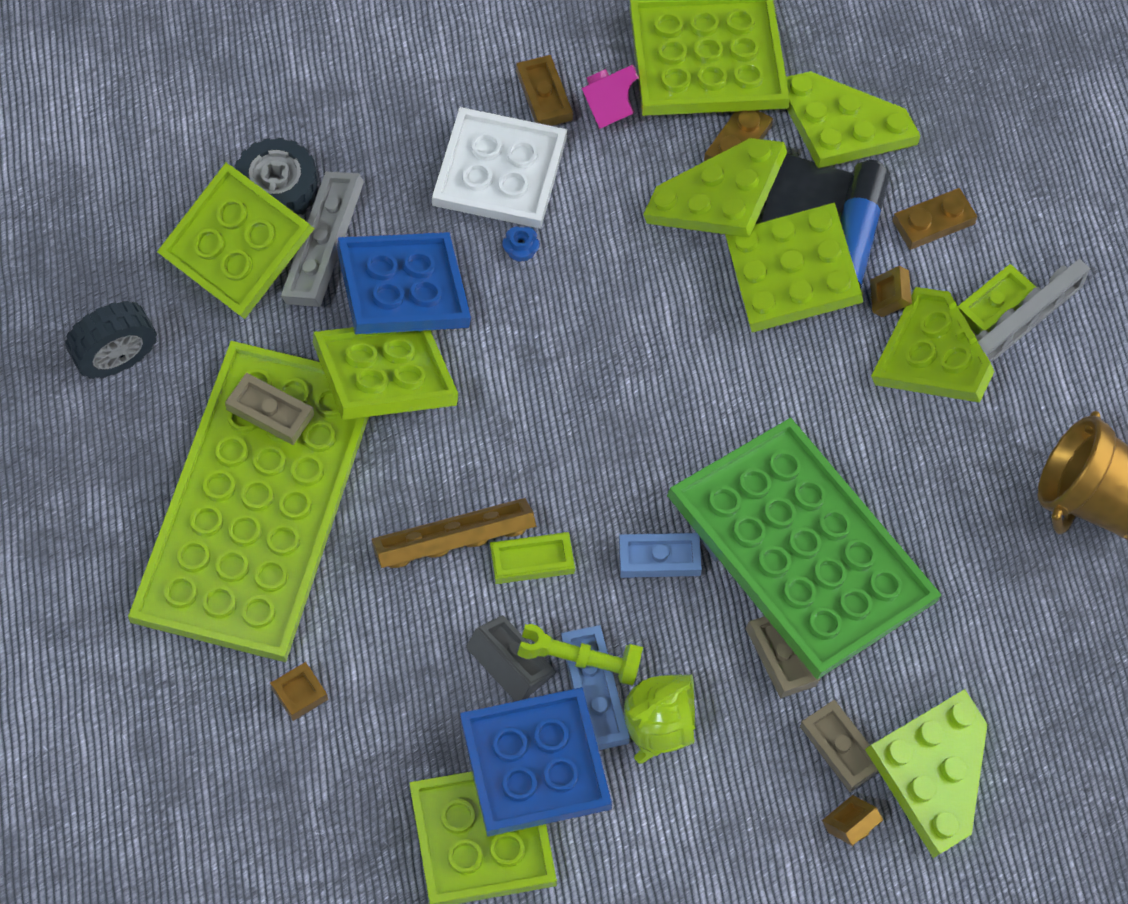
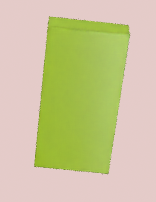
M569 532L490 542L495 584L575 574Z

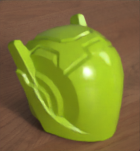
M692 674L650 677L635 685L627 695L624 703L625 724L631 739L640 749L634 756V759L639 764H643L654 755L658 756L660 753L677 751L695 744L693 731L695 729V697Z

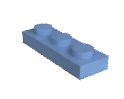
M601 625L561 633V642L580 646L581 643L591 645V650L608 654ZM566 660L572 688L583 687L598 750L629 744L630 738L613 672L586 665L585 669L575 666L576 662Z

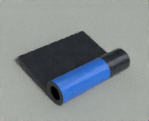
M786 154L769 192L761 223L835 203L861 289L890 179V172L881 162L876 160H866L857 163L851 173L831 166L817 168L814 161Z

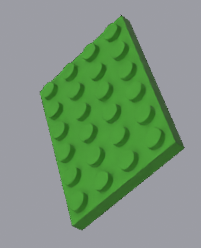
M791 417L670 487L667 497L816 680L937 603L941 597V593Z

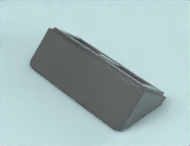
M501 615L476 628L466 648L515 701L524 700L556 674V671L542 656L534 659H525L517 655L520 642L530 643L522 637V634L504 615Z

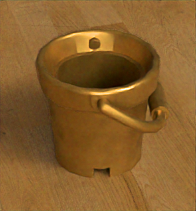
M1093 411L1090 416H1085L1074 423L1060 438L1050 453L1038 483V501L1044 509L1052 511V524L1057 534L1065 533L1076 516L1128 540V445L1116 437L1113 429L1101 420L1098 411Z

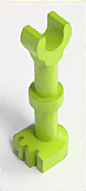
M525 624L522 637L530 639L535 643L520 642L517 653L520 657L534 659L538 656L550 655L576 662L575 666L585 669L586 665L618 673L620 683L634 685L643 647L633 644L626 645L623 657L621 658L591 650V645L581 643L580 646L554 640L537 625Z

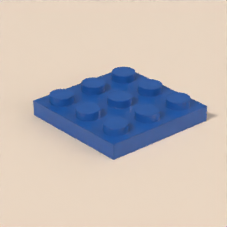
M450 232L338 237L337 252L355 334L469 328L471 315Z
M583 687L460 713V721L487 837L612 810V801Z

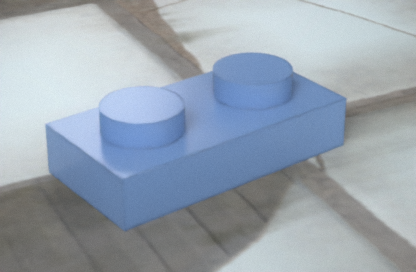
M697 533L619 534L620 578L701 576L700 536Z

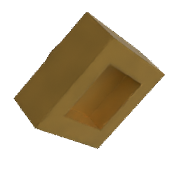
M899 265L870 279L872 313L884 317L912 304L909 270Z
M306 662L270 683L273 692L292 721L328 700L326 691Z
M852 795L827 815L822 822L828 833L853 846L859 840L864 839L874 827L883 821V818L877 807Z

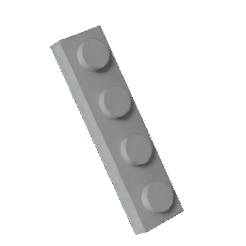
M325 172L308 219V223L315 229L296 252L281 294L286 304L321 306L338 258V237H345L364 184L359 173Z
M1080 258L1068 268L1065 265L1061 266L1051 276L1048 285L1043 289L1040 287L1034 288L1025 297L1020 308L1016 311L1013 308L1007 310L996 323L997 326L992 331L987 332L984 330L979 333L976 339L990 362L992 363L1079 291L1084 285L1090 267Z

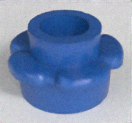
M515 226L510 228L502 242L508 256L520 262L531 259L540 246L537 233L530 227ZM519 240L525 241L524 243H518Z

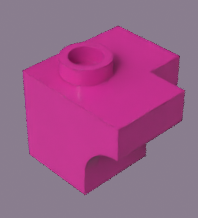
M630 65L611 75L604 69L586 78L589 85L581 89L599 129L635 113L629 101V89L632 83L639 78L634 65Z

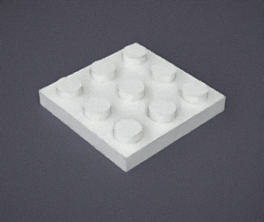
M460 107L432 195V206L541 229L566 142L567 129Z

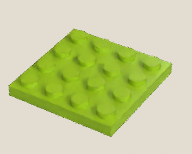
M630 0L629 9L637 74L639 76L638 84L642 116L789 108L790 98L773 0Z

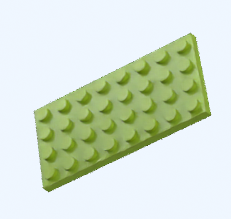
M230 341L128 615L130 623L286 663L369 418L362 417L342 420L320 362ZM246 372L313 407L314 416L294 445L226 410V400Z

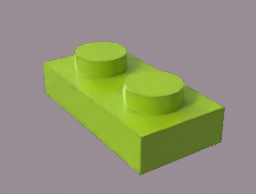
M1009 264L957 307L965 317L970 328L977 335L984 330L990 332L997 326V321L1007 310L1013 308L1016 311L1020 308L1025 297L1036 286L1013 265Z

